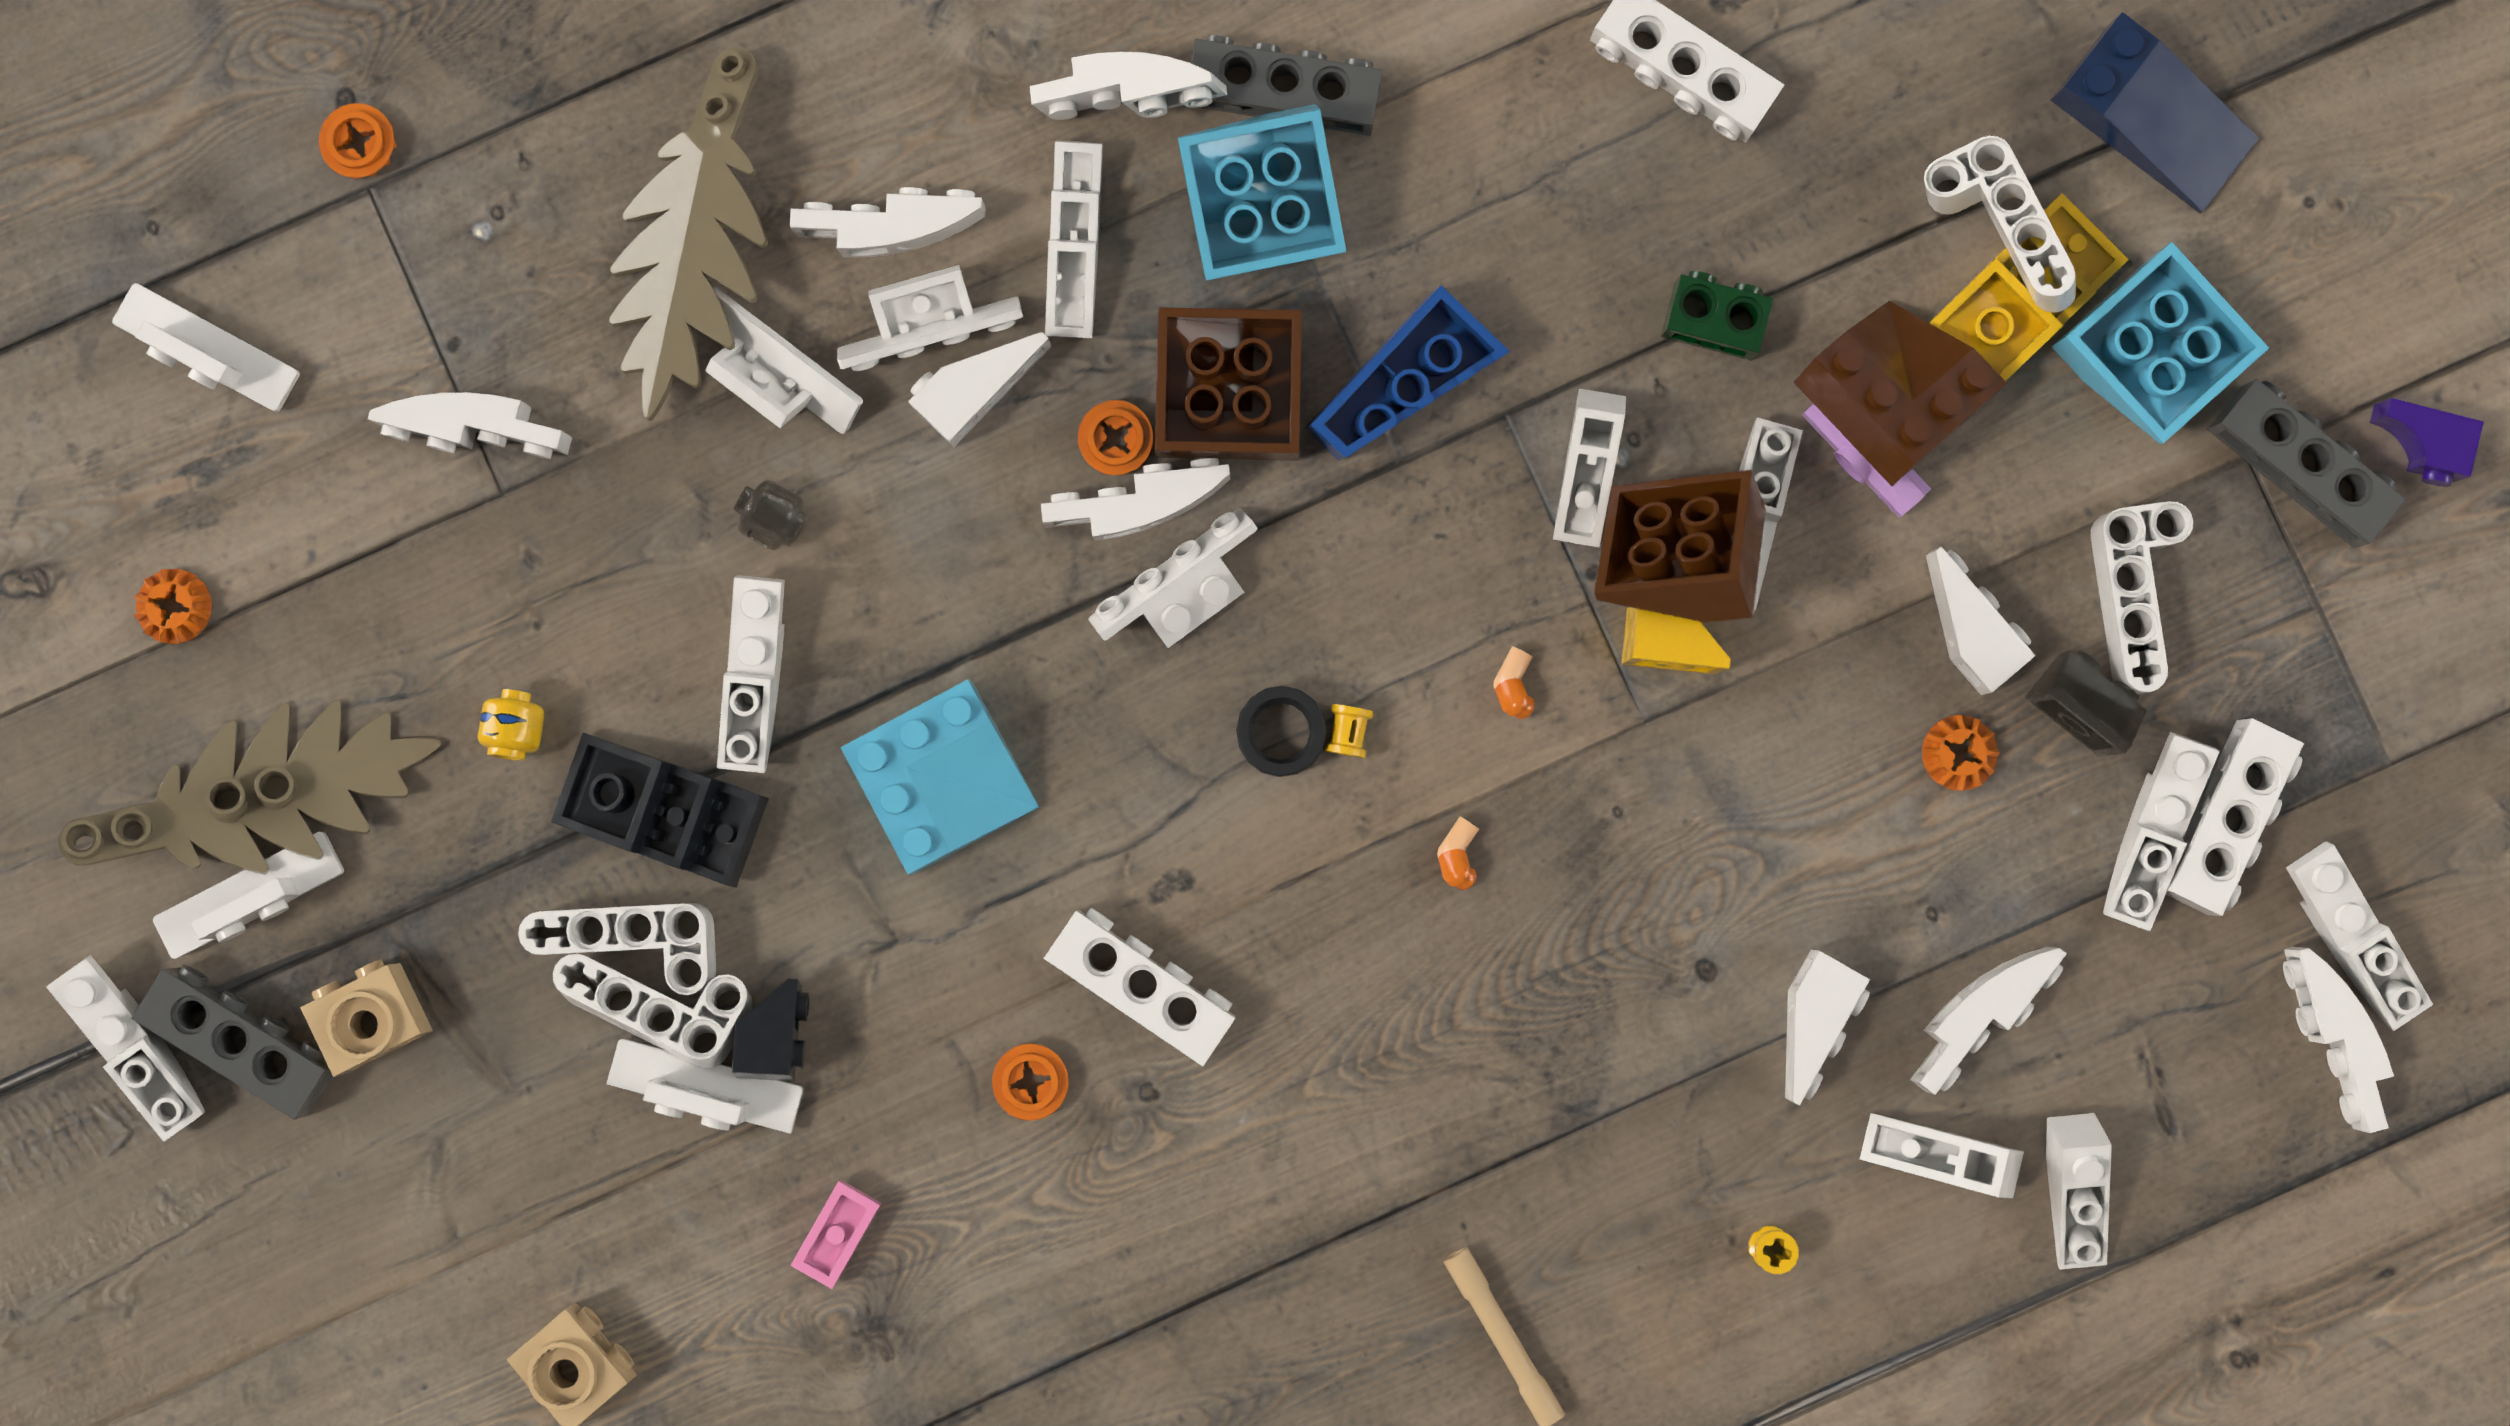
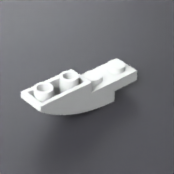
M1107 52L1071 58L1073 76L1030 86L1031 104L1054 120L1071 119L1077 116V111L1093 107L1098 110L1114 109L1121 105V101L1137 115L1144 118H1155L1167 114L1169 108L1182 105L1190 108L1204 107L1211 104L1213 98L1227 95L1226 85L1211 72L1189 62L1143 52Z
M904 187L899 189V194H887L886 212H880L878 206L869 204H854L851 206V211L832 210L833 206L827 203H804V209L791 208L790 228L797 237L837 239L836 248L842 257H875L920 249L943 241L985 218L986 207L982 198L975 197V193L969 190L951 189L946 191V196L928 195V191L922 188Z
M463 392L414 396L370 410L368 420L382 426L380 434L406 442H409L411 434L428 438L427 447L455 454L456 446L472 450L476 432H479L477 440L504 448L507 440L524 444L523 452L545 459H551L553 452L568 455L572 440L571 436L561 430L528 422L532 407L523 401L490 394Z
M1758 417L1754 422L1739 471L1752 470L1766 508L1753 613L1757 607L1777 522L1782 517L1803 430Z
M1205 458L1191 461V468L1172 470L1170 463L1146 465L1143 467V474H1134L1135 494H1127L1126 487L1098 490V498L1080 499L1078 492L1051 495V503L1041 504L1042 521L1046 528L1091 523L1094 541L1119 538L1145 531L1188 512L1212 496L1230 480L1229 464L1219 465L1218 458Z
M743 575L734 577L727 672L723 675L717 768L757 773L766 772L774 727L785 624H782L785 580Z
M2173 732L2169 733L2153 774L2147 773L2133 809L2113 870L2103 911L2104 915L2151 931L2187 845L2183 838L2220 752L2218 749Z
M2325 841L2286 867L2304 898L2300 904L2311 923L2346 975L2389 1029L2395 1031L2433 1005L2390 928L2378 922L2335 845Z
M2044 947L2022 954L1993 968L1960 991L1938 1012L1923 1030L1938 1041V1043L1910 1080L1925 1092L1934 1095L1940 1089L1943 1092L1948 1090L1959 1077L1961 1068L1958 1065L1968 1051L1975 1053L1988 1039L1990 1030L1987 1029V1026L1990 1022L1997 1028L2010 1030L2013 1025L2019 1027L2026 1021L2034 1009V1004L2031 1003L2032 999L2041 987L2048 989L2058 979L2063 971V966L2060 965V962L2067 953L2060 948Z
M2290 947L2284 949L2287 959L2283 963L2284 976L2289 987L2295 989L2300 1006L2296 1009L2298 1026L2303 1035L2308 1036L2310 1042L2330 1044L2331 1049L2327 1050V1061L2333 1075L2337 1078L2339 1077L2344 1095L2340 1097L2339 1103L2344 1119L2348 1124H2352L2353 1129L2372 1133L2388 1129L2376 1081L2394 1077L2374 1024L2346 982L2328 963L2310 948Z
M91 955L46 986L107 1061L103 1068L163 1142L204 1114L205 1110L194 1088L162 1037L131 1019L139 1005L126 988L119 991Z

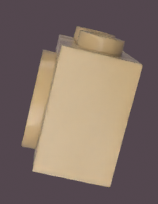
M382 959L374 961L355 971L357 980L342 987L339 981L327 984L311 993L314 1001L300 1007L333 1077L347 1074L433 1031L401 963L384 966ZM366 1011L373 1013L377 1018L378 1027L373 1036L365 1034L361 1028V1018Z
M576 1302L561 1312L506 1359L527 1384L536 1401L546 1407L561 1426H579L637 1376L631 1368L634 1366V1362L628 1352L617 1343L612 1346L601 1332L603 1324L597 1315L586 1306L581 1309ZM560 1360H570L576 1365L579 1374L577 1381L570 1382L562 1378L558 1367Z

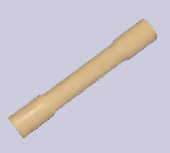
M1464 1247L1452 1253L1443 1260V1263L1463 1297L1470 1302L1504 1360L1539 1426H1551L1565 1416V1412L1545 1378L1538 1373L1491 1293L1489 1283L1468 1247Z

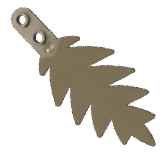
M744 48L728 49L715 59L690 129L672 138L658 152V156L662 161H674L666 166L640 191L623 213V218L628 223L660 216L624 249L610 267V271L614 276L652 269L632 287L609 318L610 323L614 327L647 321L633 340L620 368L625 374L643 371V415L649 421L653 420L661 409L675 377L694 388L701 386L698 352L690 327L729 350L735 348V341L725 310L706 276L751 303L757 301V295L750 275L732 241L723 230L726 226L761 248H765L768 245L763 226L749 196L729 168L731 167L749 177L756 175V170L751 160L734 141L737 130L742 124L743 113L752 88L758 80V63L755 57ZM723 108L718 114H715L719 109Z
M335 700L306 730L288 760L291 708L288 703H283L254 738L236 774L235 761L238 726L235 720H229L199 757L182 791L180 767L173 765L166 773L160 785L155 802L75 819L66 824L61 830L58 837V847L60 853L68 862L78 866L93 865L166 848L177 860L191 868L197 869L201 866V862L194 849L193 844H195L208 854L244 870L266 875L270 871L269 866L246 828L283 849L320 860L323 858L324 853L299 811L328 826L349 832L368 834L370 826L350 792L380 798H406L409 795V790L399 773L430 757L442 747L439 739L431 738L391 740L392 718L386 712L359 730L340 750L342 704L339 700ZM132 825H139L143 828L141 836L136 839L125 837L127 828ZM82 836L93 838V844L87 850H78L76 848V842Z

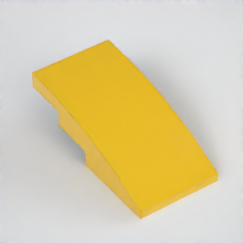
M2063 193L2057 196L2044 209V212L2074 267L2076 296L2068 308L2056 313L2040 309L2033 301L2005 247L1929 322L1974 348L2005 381L2062 328L2063 324L2129 260ZM2032 237L2023 241L2020 246L2025 250L2033 251L2042 247L2045 242L2040 238ZM2049 266L2045 268V284H2051L2054 289L2060 288L2062 284L2057 285L2054 282Z

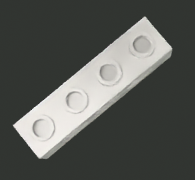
M1613 0L1595 26L1590 41L1596 44V51L1605 59L1613 63H1618L1621 60L1636 70L1634 75L1642 83L1653 89H1658L1659 86L1675 96L1673 100L1680 108L1694 115L1700 112L1714 121L1713 127L1715 130L1730 140L1735 141L1739 138L1747 142L1784 87L1783 83L1656 0ZM1637 32L1651 34L1656 41V46L1652 49L1638 47L1633 40V34ZM1678 57L1689 59L1694 64L1695 73L1691 75L1678 73L1673 67L1672 60ZM1716 83L1729 85L1734 92V99L1731 101L1719 100L1713 94L1712 85Z
M2253 718L2236 721L2203 790L2183 838L2187 845L2166 892L2167 896L2211 916H2223L2225 910L2230 911L2234 907L2241 893V886L2238 885V882L2245 868H2250L2260 854L2262 844L2258 840L2265 825H2271L2280 812L2282 800L2278 798L2286 782L2289 783L2295 778L2301 767L2302 757L2299 756V753L2304 743ZM2252 764L2256 765L2262 772V782L2257 789L2252 788L2246 779L2247 770ZM2232 807L2237 808L2242 816L2241 827L2236 832L2231 831L2226 823V814ZM2213 849L2220 854L2222 859L2221 869L2215 875H2212L2207 870L2205 864L2207 854Z
M1090 908L1087 914L1076 910L1043 959L1201 1066H1204L1236 1018L1235 1015L1229 1012L1233 1003L1211 988L1207 990L1205 995L1189 985L1193 978L1192 975L1171 961L1164 968L1149 958L1154 950L1131 934L1124 941L1112 933L1110 929L1114 923L1093 908ZM1107 943L1115 949L1117 961L1113 968L1099 970L1092 964L1090 953L1096 944ZM1147 970L1154 975L1157 986L1152 995L1140 997L1132 992L1129 981L1134 972ZM1187 997L1194 1002L1197 1012L1191 1022L1181 1024L1171 1018L1169 1005L1175 998Z

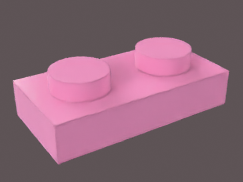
M839 1180L790 1266L833 1289L882 1203L845 1181Z

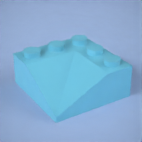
M1316 104L1268 113L1177 137L1206 281L1347 252L1321 111Z
M2173 242L2152 255L2051 346L2084 383L2160 445L2164 444L2269 349L2263 340Z
M968 679L840 747L908 875H914L1039 808L974 683Z

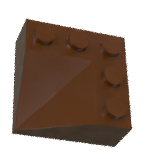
M1891 301L1886 302L1842 334L1816 356L1794 381L1795 385L1892 487L1977 413L2007 384L1974 348Z
M1158 307L1155 452L1157 458L1299 460L1302 310Z
M1752 470L1612 486L1594 592L1596 599L1602 602L1704 623L1753 618L1766 508Z

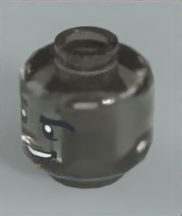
M771 480L761 482L755 490L746 486L733 511L740 514L738 520L739 532L769 550H777L784 544L791 547L808 517V514L803 512V499Z

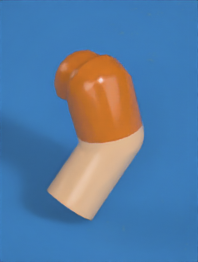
M1513 646L1494 679V690L1501 709L1508 716L1526 719L1533 713L1535 702L1532 697L1528 696L1521 679L1533 657Z
M1460 816L1438 848L1437 857L1443 879L1447 884L1459 890H1467L1474 885L1477 874L1475 869L1470 868L1466 849L1479 828Z

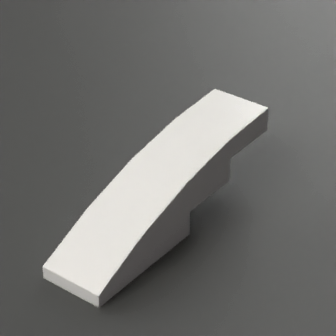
M1055 141L1050 239L1048 241L1046 336L1093 337L1103 143Z

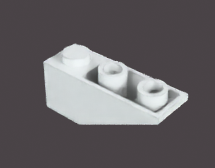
M1941 546L1926 555V560L1950 660L1980 695L1993 693L2036 656L2028 647L2031 644V640L2020 626L2014 622L2008 624L1999 614L1997 609L2000 608V605L1989 590L1983 586L1977 588L1967 577L1966 573L1969 569L1961 557L1952 550L1946 552Z
M1810 950L1788 990L1785 1099L1799 1106L1804 1098L1810 1100L1815 1095L1823 1079V1075L1818 1073L1827 1056L1834 1058L1846 1038V1033L1842 1031L1850 1015L1856 1017L1861 1012L1870 994L1869 991L1865 990L1870 979L1818 950Z
M2095 1113L2047 1118L2046 1165L2059 1270L2107 1265L2112 1144Z

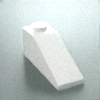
M1043 332L941 367L934 375L929 371L914 384L910 391L914 396L908 402L921 417L955 447L1052 347L1049 338Z
M1579 389L1553 540L1600 547L1625 419L1626 396Z
M1870 1113L1860 1160L1991 1196L2013 1199L2024 1152Z

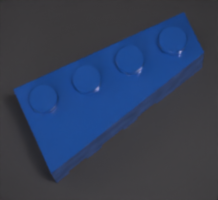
M1441 285L1421 302L1309 422L1305 429L1338 461L1342 460L1510 351Z

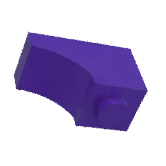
M2389 398L2373 406L2370 423L2385 429L2400 442L2409 461L2407 471L2422 475V482L2434 486L2450 487L2453 482L2471 477L2484 421L2394 398Z

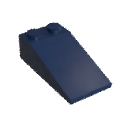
M2123 12L2105 28L2050 100L2198 213H2202L2259 139L2158 38Z

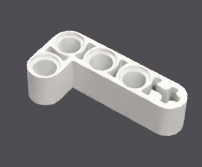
M1986 136L1929 164L1925 171L1924 183L1927 199L1933 210L1940 214L1950 215L1982 201L2036 305L2046 312L2054 313L2068 308L2076 296L2074 267L2010 145L1998 136ZM1988 159H1998L2003 162L1998 169L1986 171L1979 167L1981 163ZM1945 180H1954L1959 183L1954 190L1949 192H1940L1935 189L1939 183ZM2009 198H2018L2024 202L2021 207L2012 211L2000 207L2001 203ZM2032 237L2040 238L2045 242L2042 247L2033 251L2025 250L2020 246L2023 241ZM2048 266L2054 282L2057 285L2062 284L2058 289H2054L2051 284H2045L2044 269Z
M2167 501L2120 508L2100 516L2094 521L2091 528V543L2111 674L2114 684L2120 691L2126 694L2138 695L2158 690L2168 677V665L2150 550L2162 549L2182 542L2190 535L2193 529V517L2188 508L2179 502ZM2160 513L2167 515L2172 520L2173 532L2170 537L2162 535L2157 528V518ZM2112 520L2121 522L2126 528L2127 537L2123 544L2116 542L2110 535L2109 527ZM2121 566L2129 569L2134 577V584L2129 591L2123 589L2117 581V572ZM2128 613L2135 615L2141 623V631L2136 638L2130 636L2124 628V619ZM2144 645L2145 651L2128 653V648ZM2145 667L2147 676L2142 678L2134 677L2132 673L2133 668Z
M681 903L540 911L528 915L519 926L518 936L520 943L525 950L538 955L663 948L666 982L678 994L690 995L702 992L707 984L716 976L713 916L701 904ZM686 911L695 914L699 921V930L692 938L683 936L678 928V920ZM638 914L646 916L651 924V932L643 941L635 938L630 928L633 918ZM590 917L597 918L603 926V935L596 943L588 941L583 933L584 924ZM567 927V936L550 937L547 939L538 938L537 928ZM687 959L694 960L701 968V978L694 986L686 984L680 975L681 966Z
M569 954L561 958L553 971V982L556 988L573 1005L705 1069L714 1068L722 1064L734 1045L736 1023L753 1008L752 998L743 982L736 976L729 974L713 978L705 987L694 1009H691L581 954ZM585 974L589 981L597 986L596 993L581 983H576L573 986L569 982L570 978L573 975L581 977ZM620 991L632 993L631 1002L625 1009L619 1011L610 1010V1000L616 993ZM736 991L740 993L739 1003L733 1009L724 1011L717 1008V1000L724 992ZM661 1012H671L674 1014V1021L669 1029L663 1032L652 1031L651 1024L656 1015ZM703 1033L715 1034L717 1041L712 1050L707 1053L694 1051L693 1045L699 1035Z

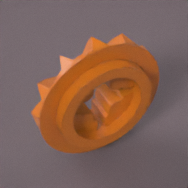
M361 103L344 105L333 111L321 127L319 134L321 155L326 164L340 175L354 180L367 176L375 177L377 171L386 165H390L393 149L397 147L394 140V127L382 112L370 105ZM351 126L364 137L371 135L370 140L364 143L366 157H363L354 148L346 150L347 146L353 142Z
M1121 400L1105 401L1090 409L1082 419L1078 430V446L1087 464L1103 475L1124 476L1140 468L1148 458L1153 446V430L1149 419L1137 406ZM1103 423L1108 428L1112 427L1115 431H1119L1122 428L1126 429L1130 424L1132 425L1124 437L1127 444L1126 447L1130 451L1128 454L1116 446L1111 447L1109 450L1106 449L1102 453L1100 452L1108 440L1105 429L1102 427Z
M160 569V572L145 578L144 585L139 593L134 595L136 613L133 616L144 629L143 633L162 643L181 644L194 639L205 629L212 612L211 595L205 583L195 574L182 569ZM173 593H177L176 601L181 603L183 607L189 608V612H172L170 619H167V610L160 608L156 601L171 599Z
M1965 715L1949 716L1935 723L1926 734L1922 745V760L1929 776L1942 787L1955 791H1965L1982 786L1995 772L1997 758L2000 754L1995 741V733L1989 730L1980 719ZM1971 736L1968 752L1978 762L1961 761L1958 766L1951 770L1954 765L1955 754L1949 750L1950 747L1945 745L1944 742L1960 745Z
M1021 1044L1007 1051L996 1064L992 1076L993 1093L998 1104L1011 1116L1021 1120H1039L1051 1115L1063 1103L1068 1092V1071L1060 1056L1051 1049L1040 1044ZM1026 1061H1028L1029 1068H1032L1034 1075H1043V1077L1050 1075L1051 1079L1045 1080L1044 1083L1038 1085L1037 1102H1034L1033 1096L1030 1095L1027 1088H1011L1010 1085L1017 1083V1080L1024 1077Z

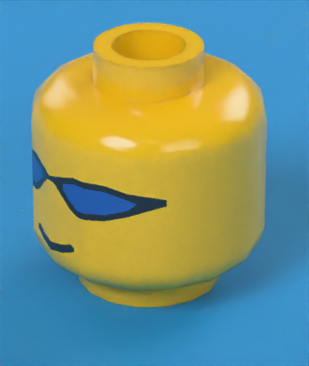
M502 689L501 698H490L483 703L478 741L482 746L488 748V756L525 761L526 754L535 753L539 749L545 714L541 706L530 702V693Z

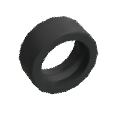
M1287 686L1265 688L1252 696L1240 711L1236 727L1239 749L1247 762L1261 773L1276 777L1297 775L1310 767L1322 752L1327 734L1324 714L1316 701L1303 691ZM1283 703L1292 705L1303 713L1308 721L1310 734L1308 742L1301 753L1290 759L1278 760L1268 757L1259 750L1254 741L1253 727L1256 718L1262 710L1271 705Z

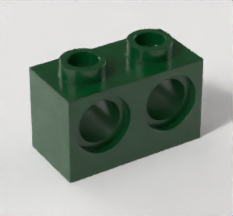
M1690 271L1688 276L1681 274L1674 284L1661 337L1752 361L1760 352L1773 298L1763 296L1761 288L1750 284L1736 283L1734 288L1717 284V278L1708 273ZM1687 297L1701 299L1706 306V315L1701 318H1694L1688 315L1683 306L1684 299ZM1733 309L1745 310L1751 317V328L1740 330L1734 327L1730 321V311Z

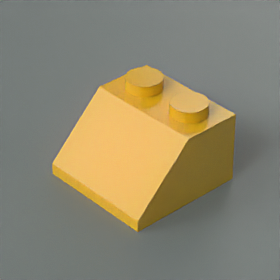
M1632 607L1627 608L1622 665L1713 675L1730 669L1731 659L1701 622Z

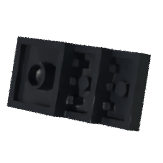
M583 733L551 822L623 850L641 854L672 867L737 888L769 798L622 745Z

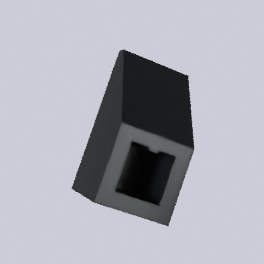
M787 979L736 1023L732 1073L736 1078L795 1081L796 1069L804 1068L806 1042L805 1040H798L799 1021L808 1020L810 997L809 993L802 992V985L798 979Z

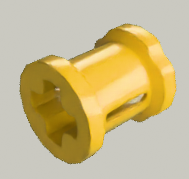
M1332 704L1331 712L1335 716L1330 743L1324 745V751L1366 758L1367 751L1362 747L1367 720L1373 718L1374 711Z
M1765 1225L1751 1234L1748 1242L1749 1254L1754 1258L1755 1263L1771 1274H1783L1790 1271L1796 1265L1799 1258V1248L1796 1241L1788 1233H1785L1776 1226ZM1776 1238V1242L1783 1247L1782 1254H1773L1772 1260H1770V1257L1763 1252L1765 1245L1772 1246Z

